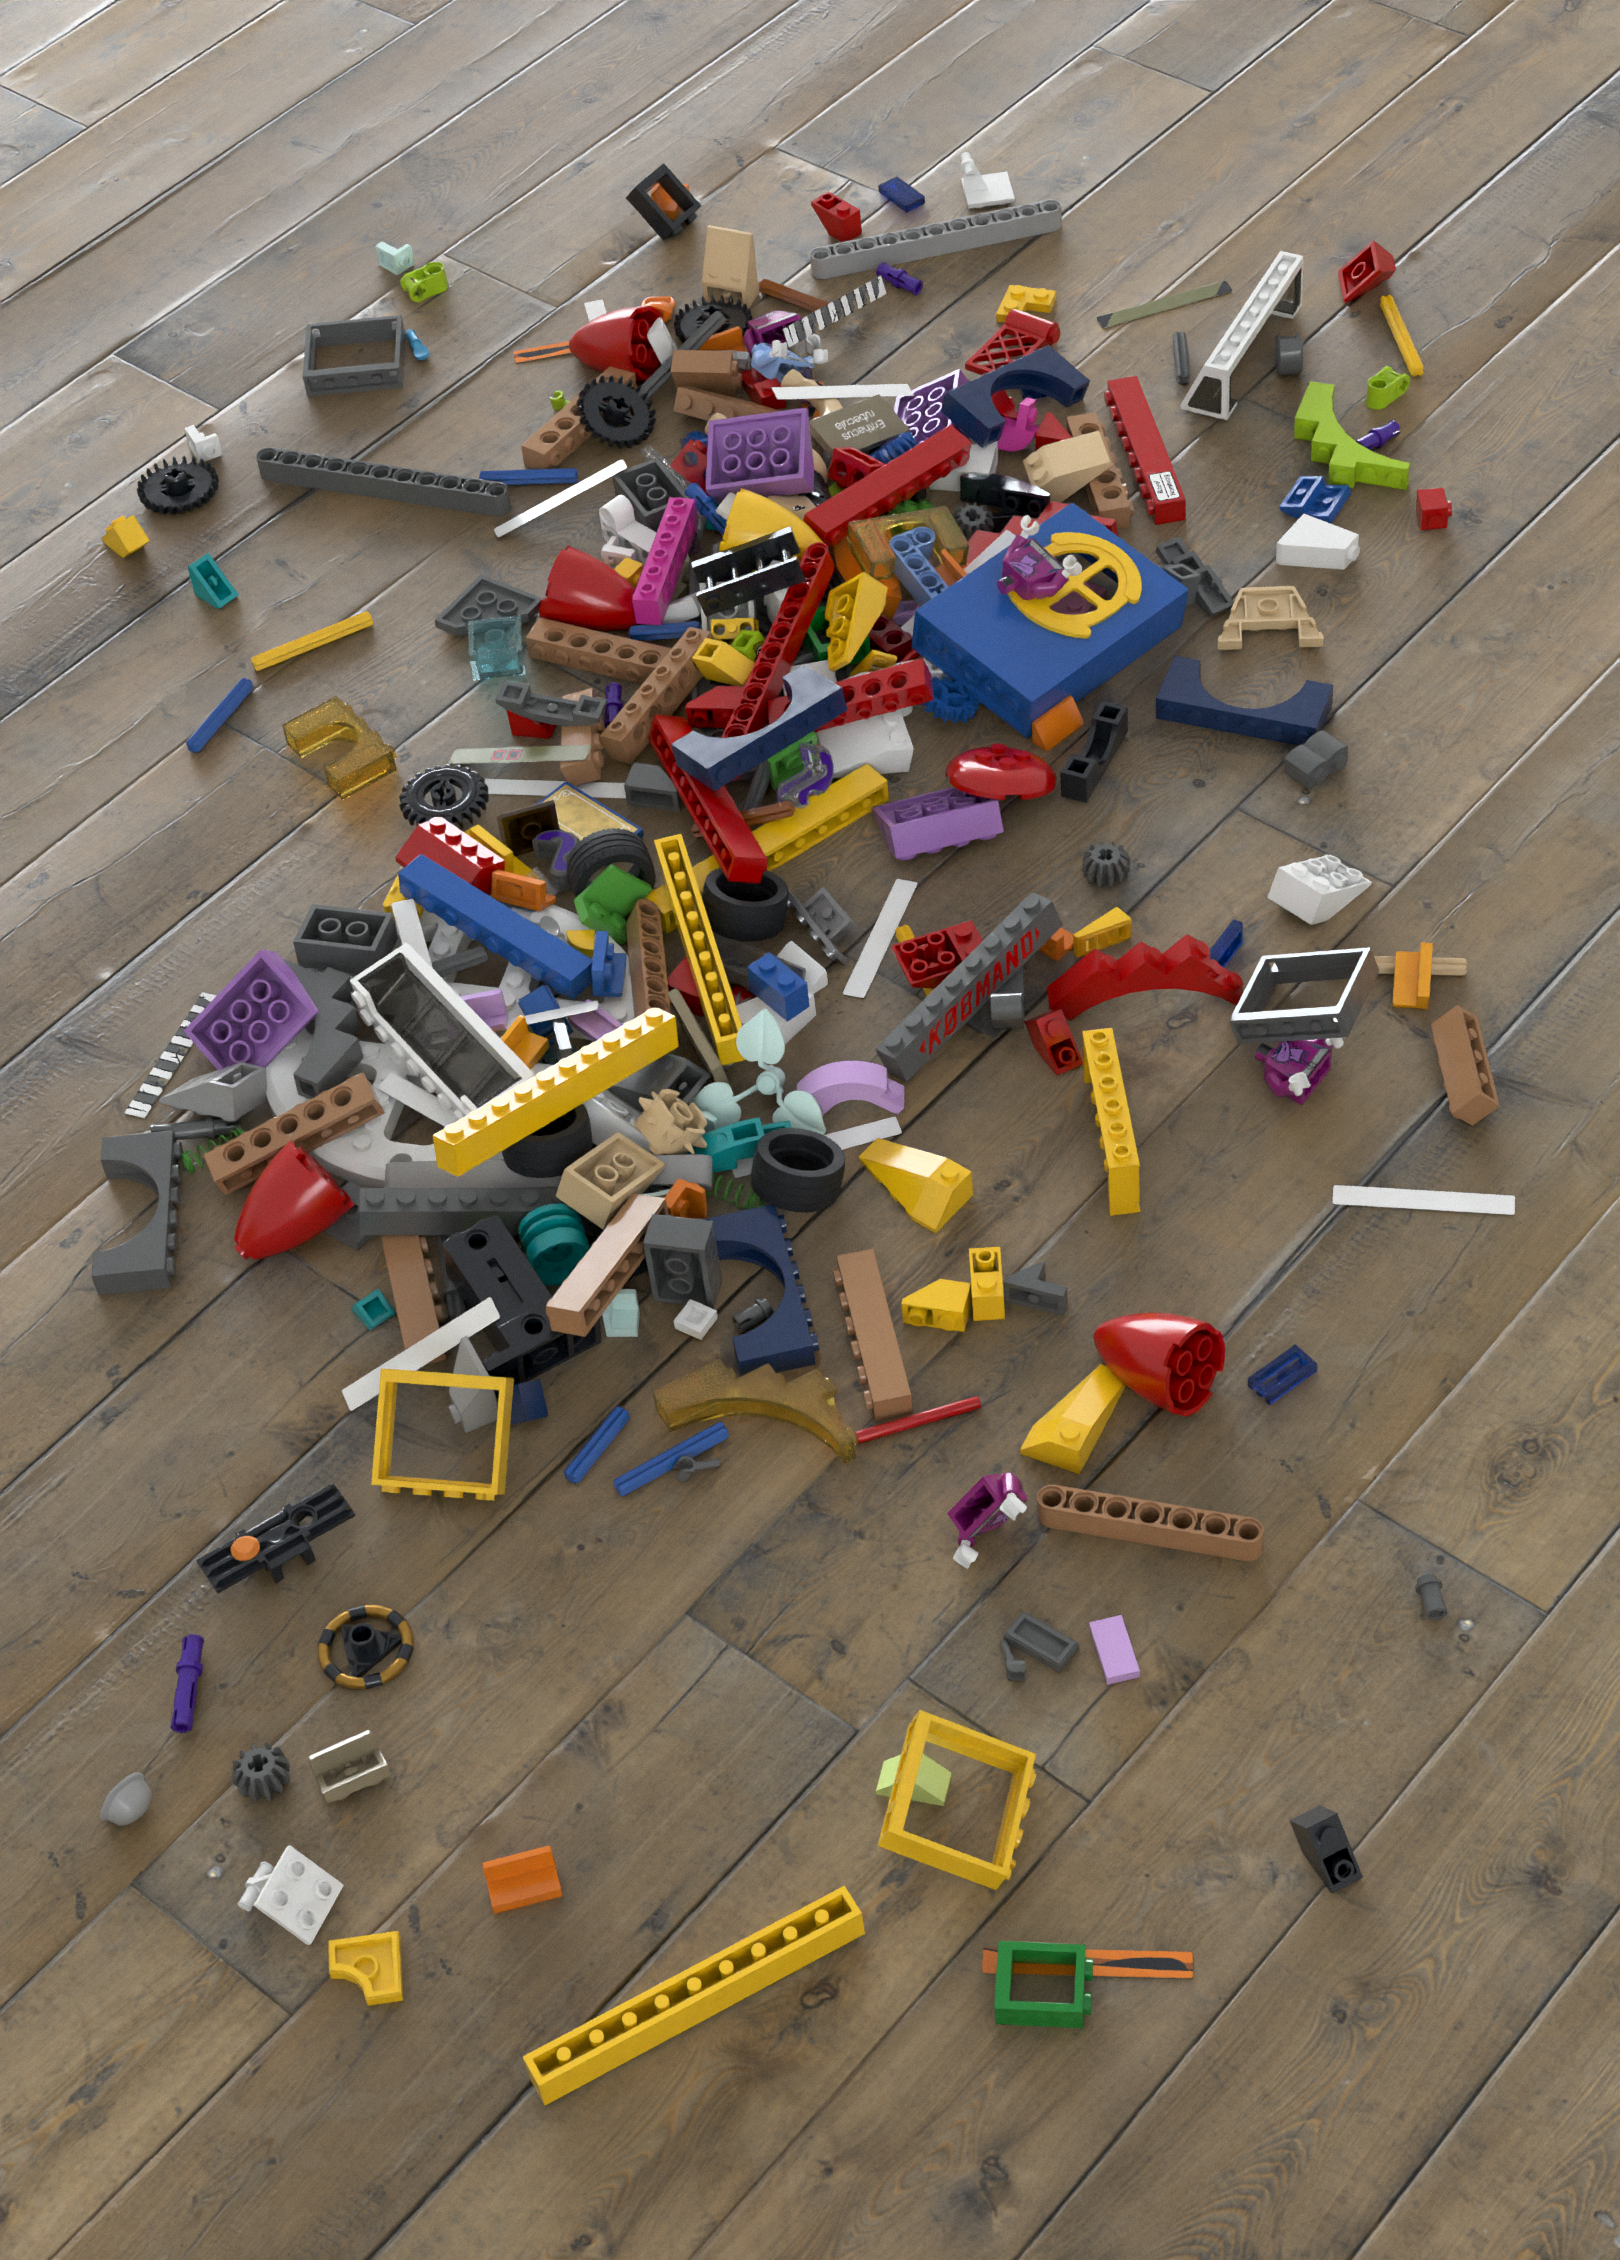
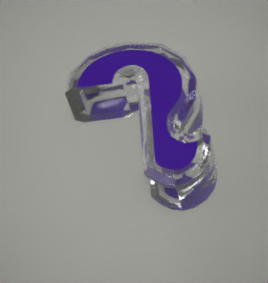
M808 742L800 743L799 745L805 769L780 783L777 790L779 802L792 801L793 806L798 809H803L810 804L809 794L819 796L825 793L831 786L834 776V764L829 750L822 745Z

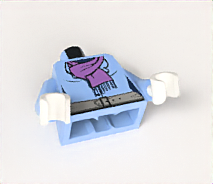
M774 340L772 345L757 343L751 351L753 355L751 366L766 378H777L779 382H782L784 376L792 369L800 372L806 378L809 369L814 368L815 364H826L828 362L827 349L813 350L814 358L808 356L803 359L787 349V342L780 343L779 340Z

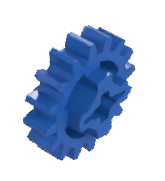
M943 676L942 680L933 677L934 700L921 704L926 706L925 711L933 712V717H939L943 719V722L951 719L954 724H957L958 719L964 723L967 722L968 718L973 719L980 702L963 689L964 684L957 680L955 682L948 680L946 676Z

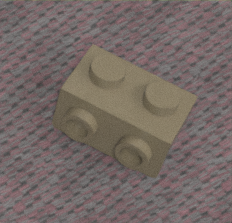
M371 1730L362 1732L308 1757L316 1782L327 1804L343 1800L351 1793L367 1786L377 1785L382 1779L391 1776L388 1765L377 1746Z

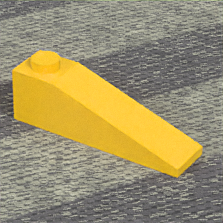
M865 572L829 591L825 619L830 623V626L826 629V636L831 638L827 652L828 667L832 672L852 661L886 605L888 587Z
M877 1138L859 1156V1161L879 1183H883L890 1191V1196L895 1202L899 1201L906 1209V1214L911 1220L934 1233H937L973 1196L972 1171L946 1157Z
M1100 1364L1032 1426L1020 1449V1454L1080 1474L1126 1385L1112 1373L1108 1366Z

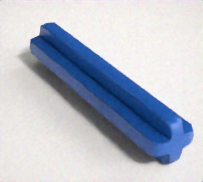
M698 621L663 623L662 625H633L630 627L629 636L631 639L638 641L678 639L683 636L689 627L702 629Z
M620 1406L615 1407L564 1470L565 1478L574 1484L581 1481L628 1422L630 1417L626 1409Z

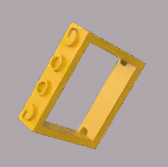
M381 1368L371 1485L382 1486L381 1492L400 1493L401 1487L413 1488L412 1494L432 1496V1490L444 1491V1497L463 1498V1492L476 1493L475 1499L494 1501L495 1495L505 1494L514 1378ZM398 1383L499 1390L492 1484L390 1475Z
M919 1710L908 1726L877 1846L997 1890L1005 1879L1010 1880L1011 1872L1016 1866V1860L1012 1859L1014 1849L1018 1848L1023 1836V1829L1019 1828L1021 1818L1023 1819L1026 1816L1030 1806V1799L1026 1795L1028 1788L1032 1787L1037 1775L1035 1774V1769H1033L1036 1754ZM926 1741L1013 1774L992 1863L903 1830Z

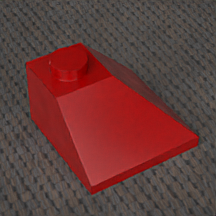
M1374 240L1338 271L1343 301L1346 303L1379 286L1396 271L1393 255Z

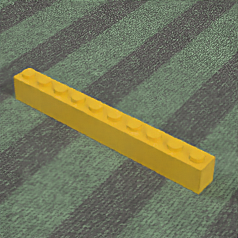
M865 764L835 783L830 784L826 789L807 798V804L802 805L799 803L794 806L795 812L792 817L767 822L752 831L768 859L767 870L773 871L871 812L872 807L889 801L888 781L871 766ZM714 855L692 867L701 897L707 875L720 867ZM663 884L652 890L645 899L654 902L659 907L662 929L668 934L678 927L665 885Z
M682 834L654 840L658 866L717 1057L722 1066L744 1061L746 1059L741 1056L736 1045V1037L742 1027V1023Z
M659 1008L648 1009L642 1015L603 1035L602 1038L590 1045L582 1047L578 1052L560 1060L552 1067L537 1073L536 1076L526 1082L516 1085L507 1093L492 1099L491 1102L481 1108L471 1111L467 1116L455 1123L447 1125L444 1129L433 1135L437 1167L459 1177L678 1048L676 1016Z
M844 1885L523 2056L528 2076L544 2106L864 1935L862 1912Z

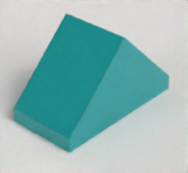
M209 553L187 567L194 594L213 607L220 609L239 595Z

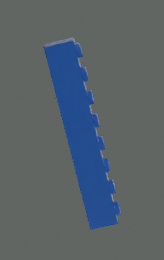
M420 854L398 873L400 893L405 898L413 899L414 902L421 905L427 912L434 913L448 925L458 928L470 939L477 940L491 952L507 959L513 966L520 967L531 974L534 979L541 980L549 985L558 994H563L573 1000L592 983L591 970L593 960L426 856Z

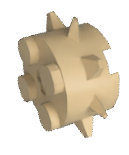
M663 1089L658 1095L654 1091L651 1092L654 1100L639 1098L638 1102L644 1111L635 1120L634 1126L648 1140V1147L655 1155H685L688 1151L691 1154H695L692 1146L707 1147V1143L702 1137L705 1133L704 1127L707 1125V1121L703 1113L693 1102L688 1106L677 1098L680 1093L671 1089Z

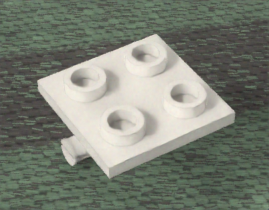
M968 152L961 154V168L964 172V178H961V183L969 209L1015 202L1007 171L981 175Z
M289 1845L286 1847L275 1868L267 1862L263 1861L260 1863L254 1877L248 1878L245 1884L247 1889L237 1904L245 1911H251L252 1906H255L305 1944L310 1945L344 1885Z

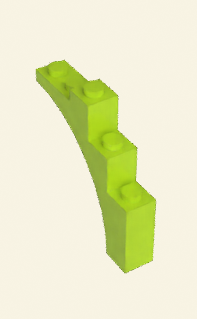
M1310 381L1295 416L1294 438L1312 441L1311 461L1329 464L1328 484L1349 485V488H1354L1356 482L1407 490L1410 477V463L1385 457L1358 444L1346 434L1337 422L1333 412L1335 385Z

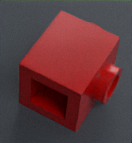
M1443 487L1417 490L1416 513L1421 530L1447 528L1448 517H1452V503L1446 500Z

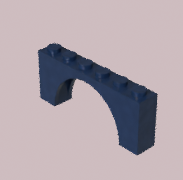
M1048 345L1024 357H1019L1007 365H1002L992 372L984 373L979 378L967 381L955 389H950L944 395V402L940 412L983 448L1000 439L1006 420L999 414L992 402L991 396L995 393L1007 389L1032 390L1057 400L1067 408L1084 399L1090 380Z
M1174 656L1156 697V719L1293 745H1302L1312 735L1323 730L1333 705V685L1306 680L1304 686L1297 694L1280 704L1265 708H1239L1215 699L1204 689L1201 684V660Z
M802 665L782 677L787 697L791 704L779 719L756 732L730 738L708 737L692 731L671 744L677 766L715 791L846 712L847 706L842 688L808 666Z
M766 1205L704 1219L706 1221H713L719 1260H740L759 1265L771 1272L784 1288V1295L779 1307L767 1321L745 1334L732 1337L741 1380L816 1365L814 1352L819 1351V1344L816 1332H809L808 1327H813L809 1308L803 1309L802 1303H806L803 1285L796 1284V1280L800 1279L797 1262H790L789 1256H793V1249L790 1238L784 1239L783 1233H787L784 1215L778 1216L776 1207Z

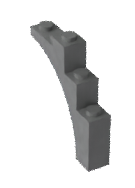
M284 960L295 973L319 1010V1013L314 1017L315 1031L312 1044L305 1059L293 1074L298 1095L312 1099L321 1092L341 1084L363 1059L359 1039L353 1035L359 1028L355 1006L349 1004L352 1001L350 991L353 988L349 981L352 977L343 971L327 967L320 974L315 970H309L291 961Z

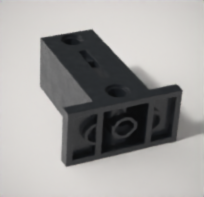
M497 1214L489 1219L479 1220L473 1227L463 1232L454 1233L446 1241L442 1242L446 1274L469 1309L491 1297L500 1315L499 1319L483 1328L497 1350L483 1361V1366L489 1376L514 1378V1385L528 1382L601 1343L600 1318L585 1337L551 1330L549 1317L546 1314V1305L552 1296ZM494 1390L495 1397L498 1398L497 1390Z

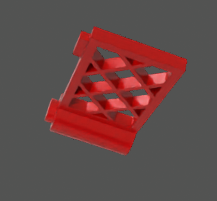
M1012 309L1006 317L1005 324L965 363V370L983 375L1016 360H1010L1009 357L1018 355L1024 357L1044 346H1052L1060 338L1059 326L1050 320ZM1006 334L1015 337L1009 339H1002ZM1031 342L1034 344L1031 346L1023 347V344ZM1018 345L1019 347L1006 350L1008 346ZM996 348H1001V349H1002V351H997V352H991V353H989V351H990L991 349H996ZM1001 358H1005V360H1006V361L996 362V363H993V361H992V360L1001 359ZM988 361L989 363L985 365L977 364L978 362Z

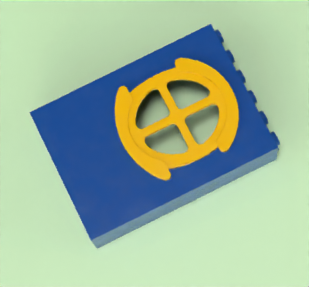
M1073 502L1041 523L1038 533L1029 535L1027 538L1028 540L1034 538L1053 557L1066 553H1078L1092 564L1079 575H1070L1068 577L1069 581L1054 596L1045 597L1044 599L1034 598L1027 601L1023 600L1014 590L1006 595L999 591L997 581L1002 578V561L1009 548L1008 546L915 610L911 648L935 667L942 670L954 682L956 680L962 682L964 690L1026 739L1032 735V722L1064 698L1071 695L1075 703H1077L1181 628L1189 589ZM1102 571L1118 583V589L1111 600H1104L1085 586L1084 583ZM1075 591L1098 609L1085 614L1069 615L1057 613L1051 610L1050 606L1070 592Z

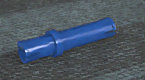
M696 482L690 484L685 490L686 496L690 499H695L697 511L700 515H705L723 536L727 520L716 513L718 508L716 501L712 496H708Z

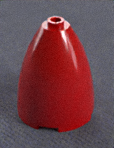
M637 306L603 314L583 325L572 335L569 341V349L574 357L595 371L603 373L611 366L635 373L636 381H647L662 365L647 338L648 331L656 319L661 317V313L652 306Z
M569 545L566 546L565 550L561 549L547 579L549 581L545 593L547 598L543 597L541 600L540 618L595 631H619L630 629L633 625H639L636 624L632 603L636 589L616 570L586 552Z
M292 1140L279 1151L264 1169L243 1205L234 1234V1240L237 1243L234 1249L246 1260L249 1257L254 1260L271 1257L309 1241L337 1222L355 1205L349 1194L344 1189L340 1190L338 1188L339 1185L331 1175L301 1146L297 1149L296 1144Z
M1134 1313L1105 1321L1094 1332L1095 1347L1112 1373L1140 1397L1173 1414L1190 1416L1199 1411L1213 1395L1208 1390L1215 1379L1217 1371L1223 1372L1225 1362L1223 1335L1220 1330L1215 1329L1210 1323L1171 1313Z

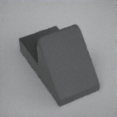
M1040 1262L1005 1277L1003 1281L1004 1301L1064 1316L1068 1307L1067 1287L1054 1282H1045V1262Z

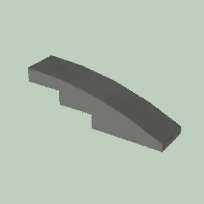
M1180 536L1157 545L1155 552L1164 565L1184 564L1201 575L1195 602L1210 616L1213 617L1232 608L1234 601L1209 564L1204 566L1194 550L1189 552Z

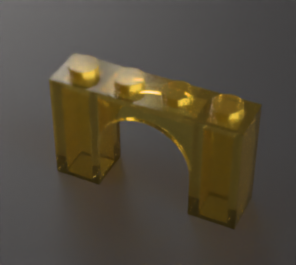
M947 506L849 522L846 541L861 570L877 581L891 579L894 576L896 557L889 546L890 540L896 535L917 527H927L934 531L933 555L939 565L944 563L940 553L943 549H946L960 566L967 565L969 543Z
M337 696L282 724L287 745L300 758L328 743L347 741L356 744L349 753L324 766L328 786L342 800L397 771L395 763L397 755L394 748L390 744L386 745L376 730L372 731L364 718L358 717L353 712L351 706L348 703H343Z

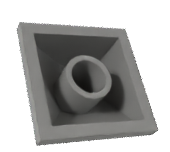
M468 1337L461 1338L453 1374L489 1376ZM450 1387L449 1395L452 1405L448 1406V1411L455 1424L460 1422L465 1433L497 1420L498 1405L494 1390Z

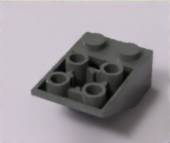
M667 1053L607 1090L641 1112L644 1109L638 1102L639 1098L654 1100L651 1092L654 1091L658 1095L663 1089L679 1092L680 1094L677 1098L689 1106L697 1094L708 1085L711 1074L686 1058Z

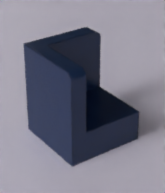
M540 1379L513 1385L510 1425L548 1416Z

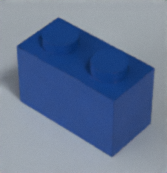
M770 952L747 966L750 991L787 1022L810 1007L807 982Z

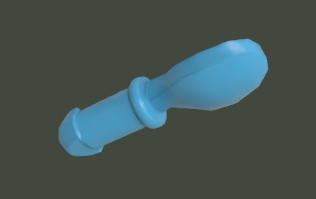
M406 330L405 338L410 342L411 348L414 349L415 358L418 361L427 359L430 355L428 348L422 345L414 330Z

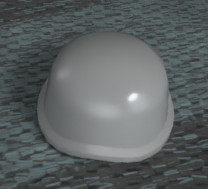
M134 1772L114 1786L104 1800L99 1819L101 1821H110L118 1826H125L142 1817L148 1810L153 1796L145 1776L142 1773Z

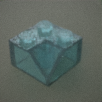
M521 615L468 621L469 659L474 680L526 674V656Z

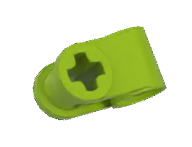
M430 262L419 269L408 272L400 281L402 289L409 292V297L414 302H421L433 295L443 293L449 286L444 265L441 262Z
M1390 366L1383 367L1380 372L1368 379L1366 405L1374 410L1386 408L1407 391L1410 385V376L1398 374Z

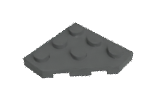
M480 575L435 619V625L438 629L458 636L529 622L540 611L542 598Z

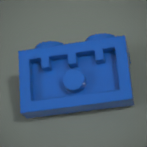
M608 931L596 932L591 970L593 996L621 997L627 956L625 953H614V943H609Z

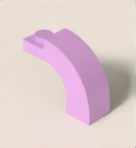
M840 1061L826 1064L811 1071L797 1083V1090L808 1092L817 1100L822 1116L834 1105L847 1100L868 1101L897 1115L904 1109V1085L887 1078L886 1067L870 1062Z

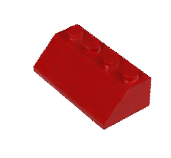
M435 817L428 822L418 824L396 855V862L405 868L422 854L487 895L492 894V872L496 870L505 871V860L442 817Z

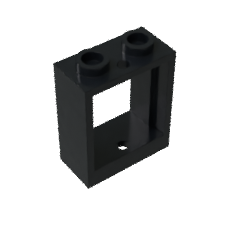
M664 163L640 182L626 197L663 241L670 235L673 238L684 229L682 227L684 223L690 225L698 217L696 212L701 207V204ZM658 183L684 211V214L674 222L668 218L647 194Z

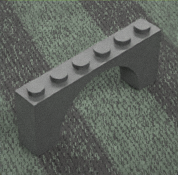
M173 1130L102 1138L100 1160L107 1179H125L141 1183L159 1196V1202L154 1217L138 1235L117 1247L93 1252L91 1277L98 1295L171 1287L172 1275L176 1274V1261L173 1251L178 1250L177 1236L174 1233V1228L179 1227L176 1205H180V1191L177 1187V1182L182 1181V1172L178 1160L182 1159L181 1153H183L182 1143L176 1141Z

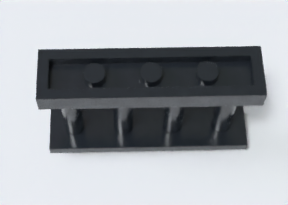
M791 526L692 562V568L698 582L706 584V590L696 593L706 617L806 581L797 557L791 558V556L801 553ZM772 560H781L780 563L766 567V565H769L772 562ZM756 569L755 572H752V573H750V574L741 576V574H744V573H747V572H750V571ZM731 578L730 581L716 586V582H722Z

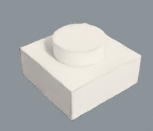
M690 1299L675 1318L674 1327L679 1331L702 1340L718 1319L717 1310Z

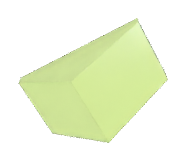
M922 1754L911 1800L945 1806L952 1773ZM901 1755L883 1762L876 1789L877 1795L890 1797Z

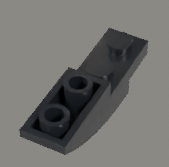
M968 473L960 476L961 501L972 503L976 501L977 504L1001 507L1003 513L1021 516L1029 515L1032 518H1038L1050 503V494L1026 481L994 473L988 477Z

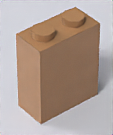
M673 350L671 374L676 389L679 386H695L737 398L738 388L742 387V374L738 373L739 364L738 361L734 360L732 351Z

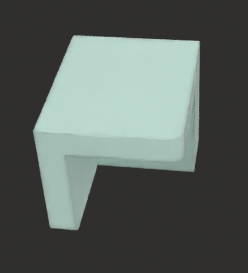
M621 1289L603 1312L602 1316L607 1337H638L640 1309L635 1289Z

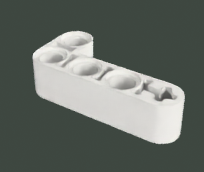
M618 495L599 509L603 537L607 543L612 536L618 537L619 547L635 550L636 561L645 565L656 532L635 521L631 502L624 495ZM687 554L684 565L688 566L690 558Z

